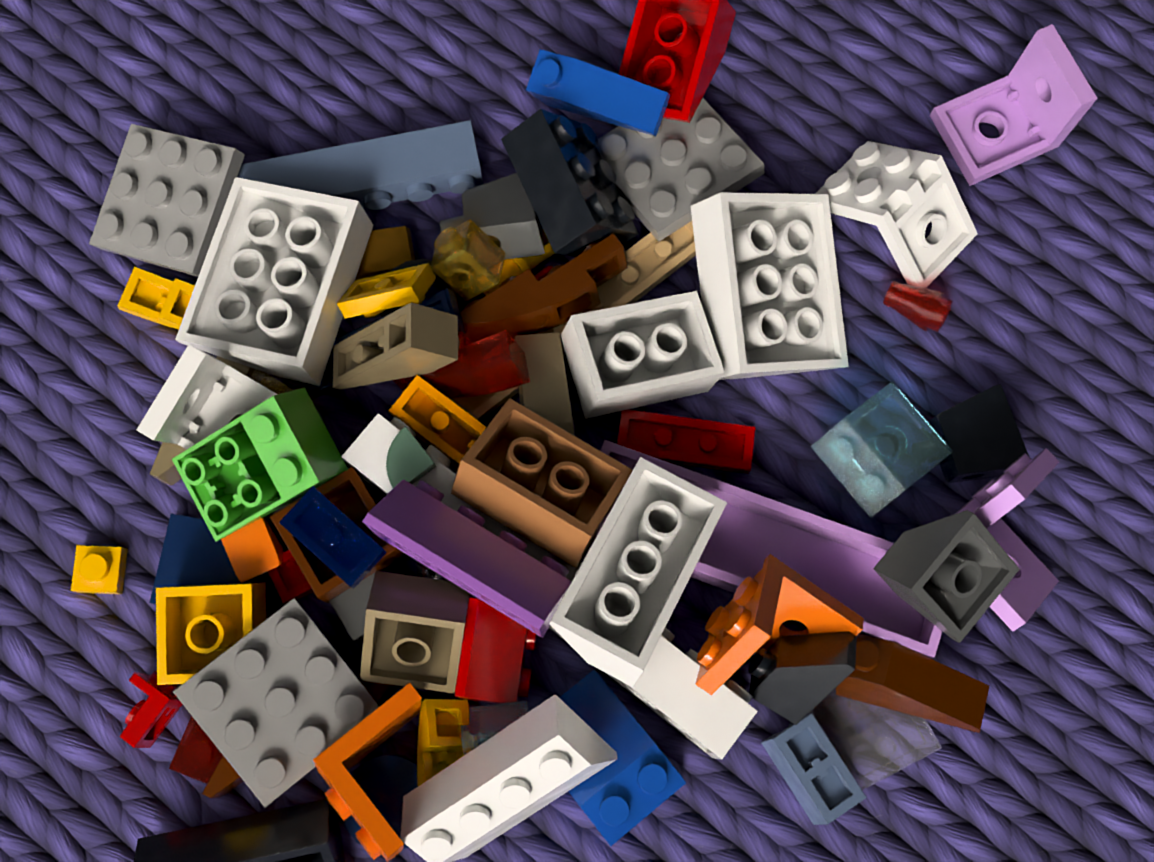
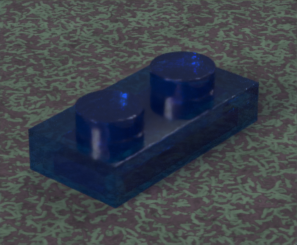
M313 486L279 522L353 589L387 553Z

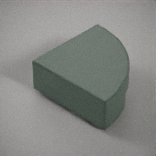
M406 426L396 435L387 454L386 470L392 488L403 479L413 485L436 467L433 460Z

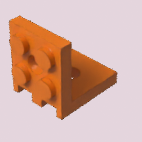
M769 554L764 559L763 568L753 578L750 576L745 578L736 589L733 599L725 607L719 606L708 619L705 630L709 632V635L697 655V661L701 664L695 684L712 695L754 653H757L761 648L767 650L780 636L850 632L857 636L863 630L864 618ZM788 620H796L803 623L807 629L792 631L786 628L783 623Z
M411 683L407 684L313 759L318 769L317 771L330 787L324 793L327 800L343 821L352 815L361 827L355 833L356 838L373 860L382 855L389 862L403 850L404 843L348 770L420 713L422 697Z

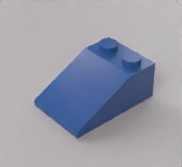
M594 669L559 698L617 752V760L569 790V793L607 843L612 846L685 785L686 781Z

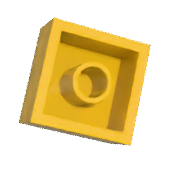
M266 582L156 588L157 685L183 684L265 621Z

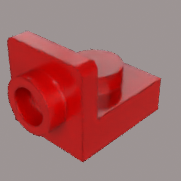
M153 671L151 675L134 672L129 681L149 697L147 700H141L131 709L125 719L127 727L119 737L133 748H151L183 704L173 693L177 688L176 684L157 685V671Z

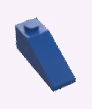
M541 49L539 50L526 88L528 93L547 106L656 136L671 96L668 92L587 62Z

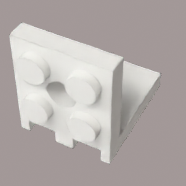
M867 141L864 145L857 148L853 156L836 173L831 175L816 192V194H828L830 213L876 225L908 287L919 292H923L978 234L942 155ZM931 221V232L929 236L925 239V230L927 225Z
M188 345L136 431L154 441L178 444L187 450L265 400L277 395V393L217 358Z

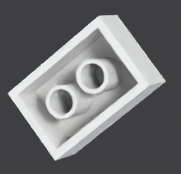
M697 291L571 315L560 335L585 419L708 392L725 373Z

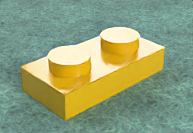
M429 263L358 279L352 283L337 302V305L346 319L359 315H364L366 318L373 317L386 309L402 308L411 302L420 304L425 299V294L435 281L436 276Z

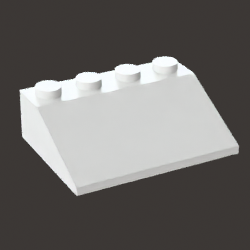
M235 177L175 340L184 345H191L199 350L278 377L320 386L343 317L337 302L356 279L373 228V224L360 202Z
M720 192L691 205L701 304L725 371L719 380L849 367L828 194Z

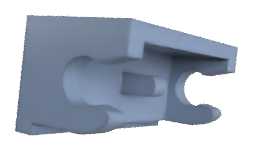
M810 713L797 725L791 722L787 728L769 736L761 744L812 824L828 825L867 797L813 714Z

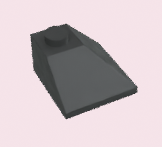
M968 510L903 532L873 568L901 599L958 643L964 639L1020 570L977 516Z

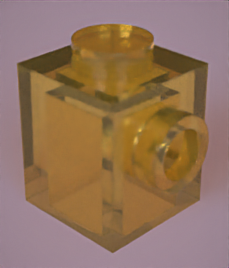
M471 219L456 228H446L439 234L434 242L435 250L430 267L465 301L500 283L505 252Z

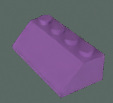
M403 479L367 513L362 522L380 539L542 638L548 630L549 623L572 582L566 578L569 573L566 567L547 556H544L541 562L524 553L527 545L523 541L502 530L499 536H496L482 527L486 521L483 517L463 505L455 511L443 504L441 501L444 494L424 481L420 480L415 487Z

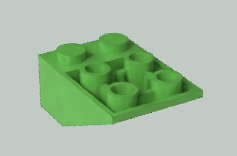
M305 387L270 397L172 458L215 542L310 493L348 470Z

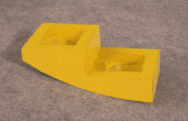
M134 266L117 306L121 311L179 330L195 285L176 278L174 281Z
M425 699L421 702L417 741L418 786L466 755L465 751L473 746L468 700Z

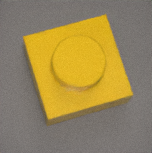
M76 545L71 591L77 593L123 594L128 549L123 547Z

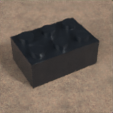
M539 109L501 139L554 253L577 257L582 254L589 244L602 241L611 234H614L622 245L639 234L632 221L635 218L634 212L629 203L620 196L614 184L616 182V175L611 166L602 159L596 147L599 144L598 138L586 123H579L563 115Z

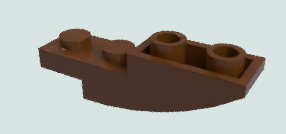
M611 234L602 241L589 244L582 254L566 264L553 267L539 281L529 269L518 276L507 278L498 289L482 299L471 301L462 309L460 313L466 333L462 335L467 343H492L515 339L514 336L537 334L568 322L571 315L586 313L601 304L597 287L628 268L623 245L614 234Z

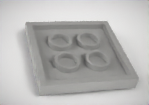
M702 98L690 123L663 118L656 136L618 126L598 139L599 144L596 146L602 159L611 166L616 175V182L614 184L620 196L629 203L634 214L658 242L692 221L691 205L720 192L735 193L764 174V163L704 98Z
M131 124L89 245L104 251L198 277L245 154L236 148Z
M295 598L173 691L264 807H267L315 768L314 758L380 707Z

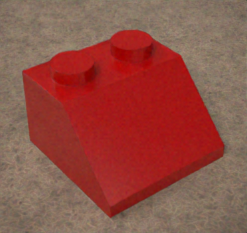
M469 598L455 696L466 700L518 706L519 698H528L532 669L524 668L526 649L535 650L537 634L480 599Z

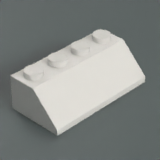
M640 457L549 624L588 664L633 687L644 671L727 502Z
M555 694L403 796L400 839L427 862H453L466 858L617 760V752Z

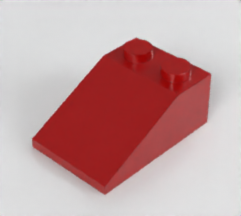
M638 0L619 75L668 92L671 96L663 118L690 123L725 54L736 11L728 0Z

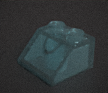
M894 382L889 383L847 415L811 446L870 518L953 452Z

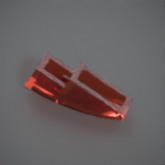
M507 330L473 343L463 332H459L458 360L432 373L418 375L448 398L480 396L530 383L525 352ZM416 376L392 381L404 391Z

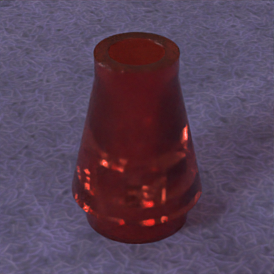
M894 280L886 293L883 304L894 309L923 331L927 332L930 329L938 333L950 312L953 300L944 297L945 292L902 284Z

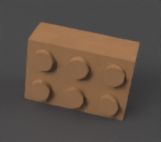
M509 398L461 459L451 494L576 568L602 528L633 470Z

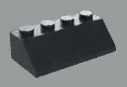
M327 799L138 838L134 862H346L341 830L332 805Z

